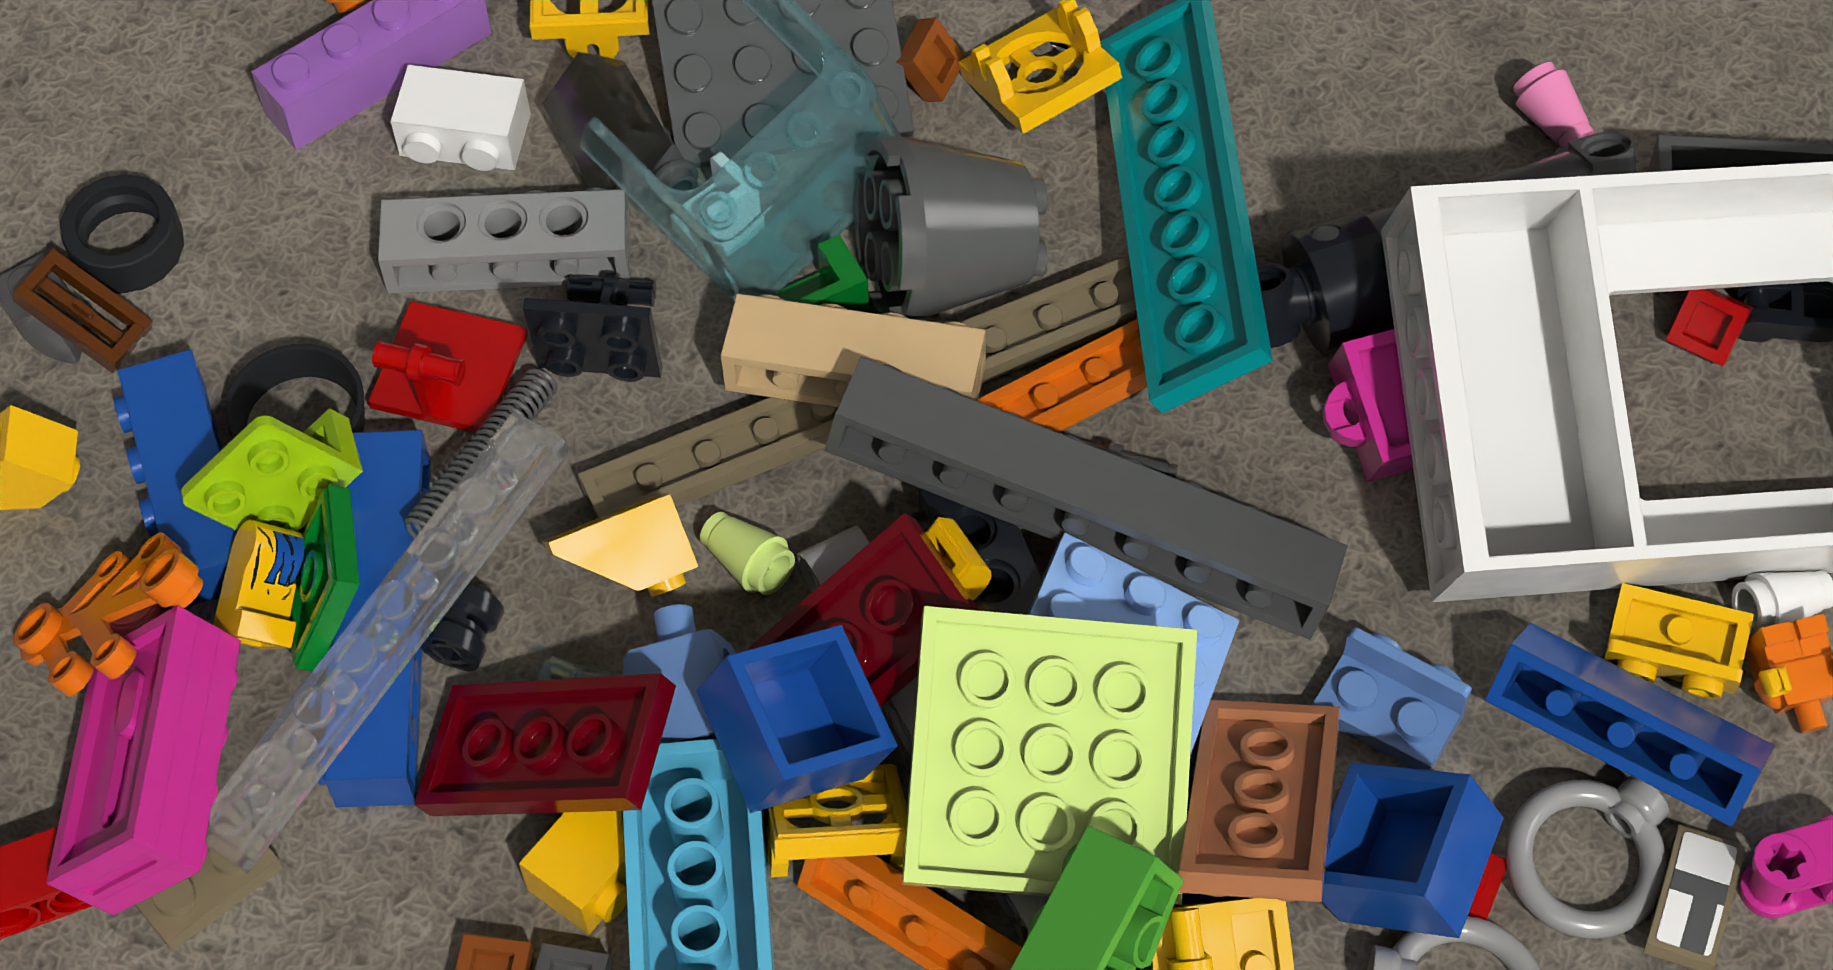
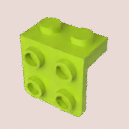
M329 408L304 432L271 416L264 415L255 418L182 487L183 504L236 531L239 530L245 521L250 519L298 532L309 522L321 493L328 484L347 487L363 472L349 418Z

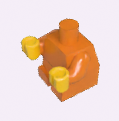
M1824 614L1797 619L1794 622L1788 621L1762 627L1749 637L1745 652L1755 680V690L1767 707L1772 708L1775 714L1794 710L1802 734L1828 727L1821 704L1833 698V651L1827 634L1829 627Z

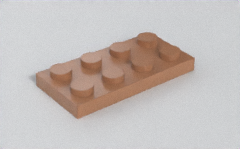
M1210 700L1201 729L1179 868V876L1184 879L1179 893L1205 894L1214 897L1235 896L1278 899L1281 901L1322 902L1339 736L1340 707Z

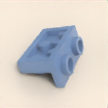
M1353 627L1346 638L1342 657L1312 705L1340 707V731L1412 769L1432 771L1465 715L1472 688L1462 682L1460 677L1448 667L1436 663L1427 664L1402 651L1401 647L1391 638L1379 633L1369 634L1357 627Z

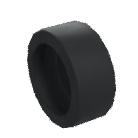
M122 174L101 178L87 185L69 201L60 221L61 239L70 261L114 293L122 294L144 290L161 281L178 264L184 247L182 225L172 200L163 187L145 177ZM128 212L144 213L154 217L157 221L154 234L143 245L130 252L107 255L95 253L88 247L90 234L101 222L116 214Z

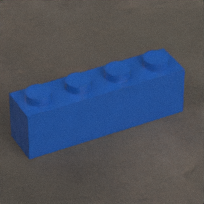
M192 349L118 370L124 395L113 397L115 410L123 432L133 431L136 445L126 448V454L136 484L146 482L149 497L139 500L147 532L150 537L162 532L179 545L182 549L181 553L198 566V576L203 579L201 591L186 607L220 597L231 547L238 532L183 504L182 487L222 450L206 386Z
M1530 623L1511 644L1485 699L1486 702L1731 827L1747 802L1775 747L1774 744L1533 623Z

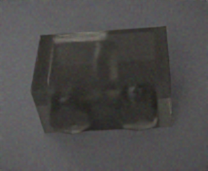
M578 52L542 103L555 126L557 136L564 142L577 165L580 177L590 188L625 189L627 194L635 195L672 145L670 138L626 63L622 60Z

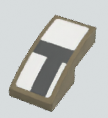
M1678 825L1671 844L1660 893L1652 912L1643 950L1644 954L1693 970L1714 969L1745 851L1744 845Z

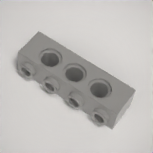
M591 188L585 191L548 193L534 190L524 194L486 195L471 193L459 197L426 198L423 196H409L403 199L381 200L378 262L387 293L567 286L570 274H574V276L604 278L606 272L620 273L621 279L630 280L631 222L625 189Z

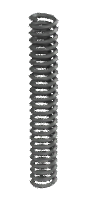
M539 369L527 370L514 385V388L509 391V394L504 397V400L499 403V406L494 409V412L489 415V418L484 421V424L479 427V430L448 465V468L443 471L438 480L433 483L432 487L427 490V493L422 496V499L417 502V505L405 519L406 528L416 541L430 545L434 544L436 538L441 536V532L452 522V518L457 516V512L462 510V506L467 503L468 499L473 496V493L478 490V487L483 484V480H486L488 474L493 472V468L508 453V449L513 447V443L518 441V437L523 435V431L528 428V425L538 416V413L552 399V396L557 393L558 387L551 375ZM533 374H540L547 378L552 384V389L545 380ZM528 380H535L541 383L546 388L547 395L539 385ZM530 387L535 388L542 395V397L537 395L534 391H532ZM524 392L530 394L537 402L530 399ZM520 398L525 400L528 404H530L532 408H529L527 405H525L520 400ZM515 404L520 406L523 410H525L527 414H524L522 411H520L515 406ZM510 410L519 415L522 420L515 417ZM506 417H508V418H510L512 421H514L517 426H515V425H513L512 423H510V422L506 419ZM501 423L509 427L512 432L506 430ZM496 429L501 431L507 438L501 436ZM491 435L496 437L502 444L496 442ZM486 442L492 444L497 449V451L491 448ZM481 448L488 451L491 456L487 455ZM476 454L481 456L487 463L479 459V457ZM471 460L474 461L475 463H477L482 469H480V468H478L477 466H475V465L471 462ZM466 467L473 470L475 474L471 473ZM461 473L466 475L471 481L467 480ZM455 479H457V480H459L461 483H463V484L465 485V487H463L462 485H460ZM451 486L456 488L461 494L456 492ZM445 492H447V493H449L451 496H453L454 499H452L451 497H449ZM441 499L447 502L450 506L446 505ZM411 523L421 534L430 539L426 540L418 536L412 529Z

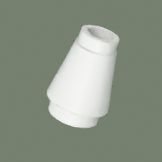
M1823 570L1815 572L1751 573L1745 578L1744 582L1738 583L1732 592V609L1754 614L1750 634H1754L1762 627L1788 621L1794 622L1797 619L1811 617L1824 609L1833 607V580Z

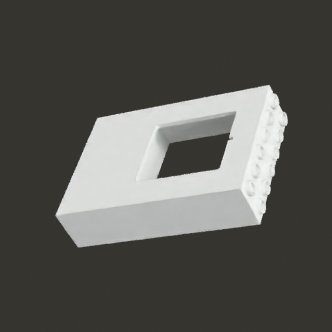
M1833 161L1411 186L1382 228L1381 234L1431 602L1621 588L1622 583L1645 587L1745 579L1751 573L1815 572L1819 570L1833 573V488L1650 501L1640 498L1609 300L1610 295L1824 281L1833 283Z

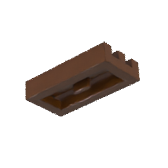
M53 248L13 292L14 303L112 373L121 365V360L135 349L141 337H145L152 329L153 320ZM53 272L130 329L125 334L96 314L93 309L71 296L47 277ZM38 290L39 292H41L43 295L48 297L50 300L59 305L65 311L70 313L72 316L77 318L83 324L88 326L94 332H96L105 340L114 345V347L111 349L109 346H107L102 341L97 339L95 336H93L80 325L75 323L69 317H67L62 312L53 307L51 304L46 302L40 296L35 294L34 291Z

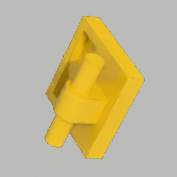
M1239 897L1173 906L1150 965L1151 970H1295L1286 901Z

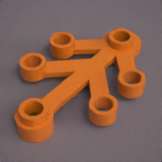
M162 532L157 533L146 541L133 560L121 551H116L109 555L100 564L96 573L63 607L55 609L49 603H43L34 608L17 627L13 643L21 649V658L28 664L36 666L45 661L50 670L48 682L67 697L77 694L85 687L93 674L94 668L108 679H116L131 666L136 657L137 649L118 633H114L109 623L156 603L164 608L177 605L185 608L197 597L203 586V579L198 576V566L181 553V547ZM141 579L140 585L134 587V586L139 582V580ZM82 635L92 652L90 663L77 652L70 651V646L75 637Z

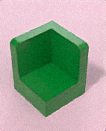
M840 235L817 244L818 273L782 288L778 292V297L785 301L813 305L836 304L847 310L869 313L868 279Z

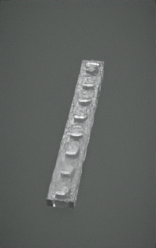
M514 411L510 414L218 793L211 807L206 842L210 850L247 874L250 872L570 451L561 436Z

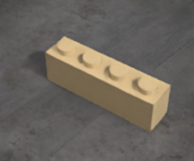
M737 294L721 352L725 391L838 407L862 356L880 364L894 366L903 373L936 386L953 389L961 395L976 401L979 399L986 366V330L971 328L960 322L937 323L909 319L898 313L875 314L847 310L836 304L813 305L785 301L774 295H761L757 297Z

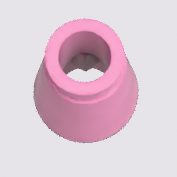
M1545 62L1528 71L1514 85L1513 92L1518 97L1516 106L1560 147L1568 146L1569 141L1595 134L1589 125V120L1566 70H1557L1552 62Z

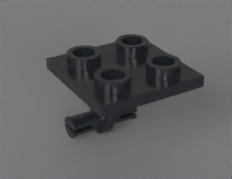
M606 272L604 278L574 276V274H570L568 278L569 283H567L568 301L524 299L523 312L539 368L547 369L551 373L563 377H575L582 372L609 374L611 377L625 382H636L644 377L661 378L663 367L651 308L618 305L632 304L654 307L656 281L621 279L620 273ZM572 300L594 301V302H599V304H598V303L573 302Z

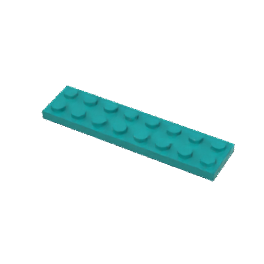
M1176 0L1100 41L1101 47L1119 62L1122 79L1106 87V95L1149 401L1162 414L1273 361L1212 2L1210 0Z

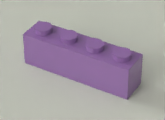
M485 0L370 1L251 71L264 113L294 149L298 150L400 89L408 65L435 68L490 35L492 32Z

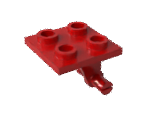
M411 301L393 344L379 340L374 347L372 355L373 367H381L382 370L368 401L370 409L476 433L502 401L528 336L527 327Z

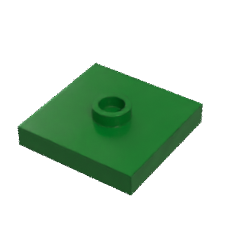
M329 484L326 489H323L302 535L305 546L304 557L294 582L296 589L289 620L296 622L292 643V658L295 669L312 672L319 671L360 585L350 488Z

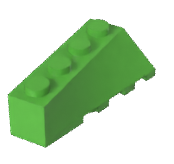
M1088 825L1079 843L1074 845L1067 853L1062 865L1061 877L1045 906L1041 907L1033 916L1028 929V938L1012 968L1008 970H1136V967L1143 969L1150 966L1184 879L1157 856Z

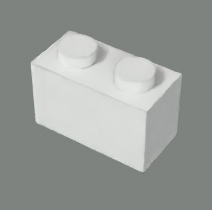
M408 65L390 122L399 156H406L420 163H434L438 160L467 164L481 171H489L494 168L515 170L531 112L524 79Z

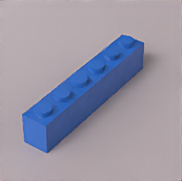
M422 430L353 433L363 472L345 488H350L360 585L324 658L326 666H332L331 685H322L320 688L319 710L322 724L328 725L327 745H318L316 749V777L319 785H327L336 808L415 804L417 792L423 650L419 647L418 640L424 630L427 545L416 541L410 535L406 528L405 519L430 488L431 459ZM411 523L414 532L421 538L428 540V537L421 534Z

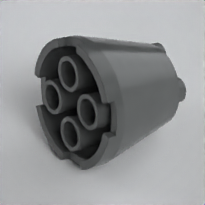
M901 136L872 137L866 142L867 156H872L869 171L857 174L855 232L859 264L866 265L867 275L870 281H875L877 293H869V307L872 313H898L909 319L918 320L1029 283L1033 276L1045 275L1048 256L1045 242L1043 239H1039V215L1045 214L1047 209L1046 184L1042 177L1031 178L1028 169L1022 162Z

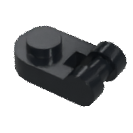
M1824 281L1737 287V299L1753 307L1739 337L1741 340L1761 343L1772 338L1808 342H1830L1833 340V283ZM1772 302L1786 303V310L1769 308V304Z

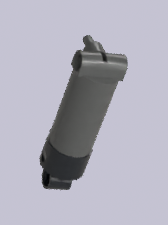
M1619 132L1592 134L1569 141L1568 146L1558 148L1552 157L1467 183L1637 173L1635 142L1632 137ZM1398 204L1365 214L1358 212L1305 229L1293 228L1284 237L1282 247L1283 265L1276 263L1256 264L1271 348L1291 342L1298 336L1300 324H1302L1312 345L1321 353L1338 348L1343 342L1394 329L1381 230Z

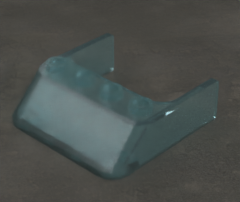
M743 0V2L818 77L701 186L686 191L668 187L596 117L585 125L580 142L582 150L733 300H736L737 294L757 297L761 295L776 296L782 288L786 287L818 256L817 244L840 235L855 221L857 174L866 173L870 170L872 156H867L866 142L872 137L901 136L869 75L794 0Z

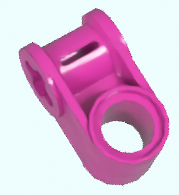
M1833 815L1822 818L1810 825L1771 834L1760 841L1753 852L1752 863L1742 873L1738 886L1741 900L1749 910L1758 916L1773 919L1833 903Z

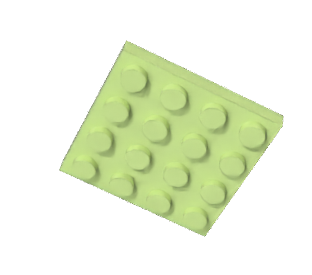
M924 606L921 618L902 885L1050 897L1062 875V865L1067 853L1074 845L1079 843L1088 825L1157 856L1179 875L1187 822L1197 630ZM1178 893L1174 906L1182 905V893Z

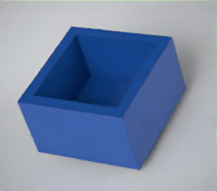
M842 625L726 656L696 690L750 813L862 780L898 746Z
M1351 762L1330 814L1322 902L1340 922L1460 938L1504 817L1470 774Z

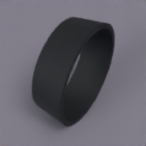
M290 344L271 349L250 361L232 382L227 394L225 407L228 426L234 437H236L247 426L250 412L256 402L268 390L291 379L316 377L334 382L349 393L356 404V410L350 422L353 433H361L364 431L365 426L364 390L357 370L344 356L320 345Z

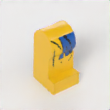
M250 519L241 525L231 547L213 623L214 626L241 640L240 644L260 649L292 648L296 622L289 620L296 589L294 582L302 565L305 548L304 538L300 532Z

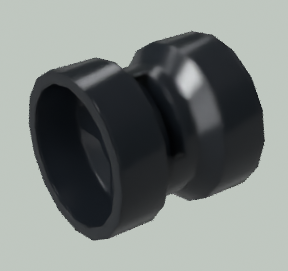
M458 581L448 582L437 601L439 614L436 619L430 620L426 624L418 640L419 647L425 654L443 665L467 672L475 671L486 652L484 639L488 633H492L497 629L504 614V606L492 594L477 586Z

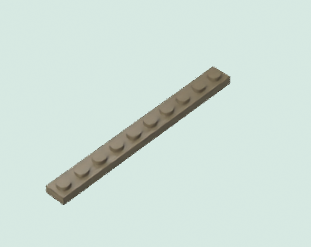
M1129 255L961 321L960 323L966 324L971 328L986 330V366L982 384L1102 337L1138 319ZM770 397L578 473L580 486L596 519L660 493L670 494L676 508L825 448L838 407Z

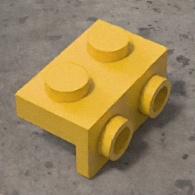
M1622 583L1604 660L1650 683H1654L1656 676L1683 682L1681 690L1688 694L1707 699H1721L1723 692L1735 694L1741 683L1742 665L1754 614Z

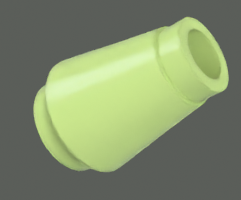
M724 512L713 514L702 527L700 533L701 543L709 549L747 592H760L763 595H771L778 591L789 579L794 569L795 556L788 549L787 541L784 538L737 518L730 517Z

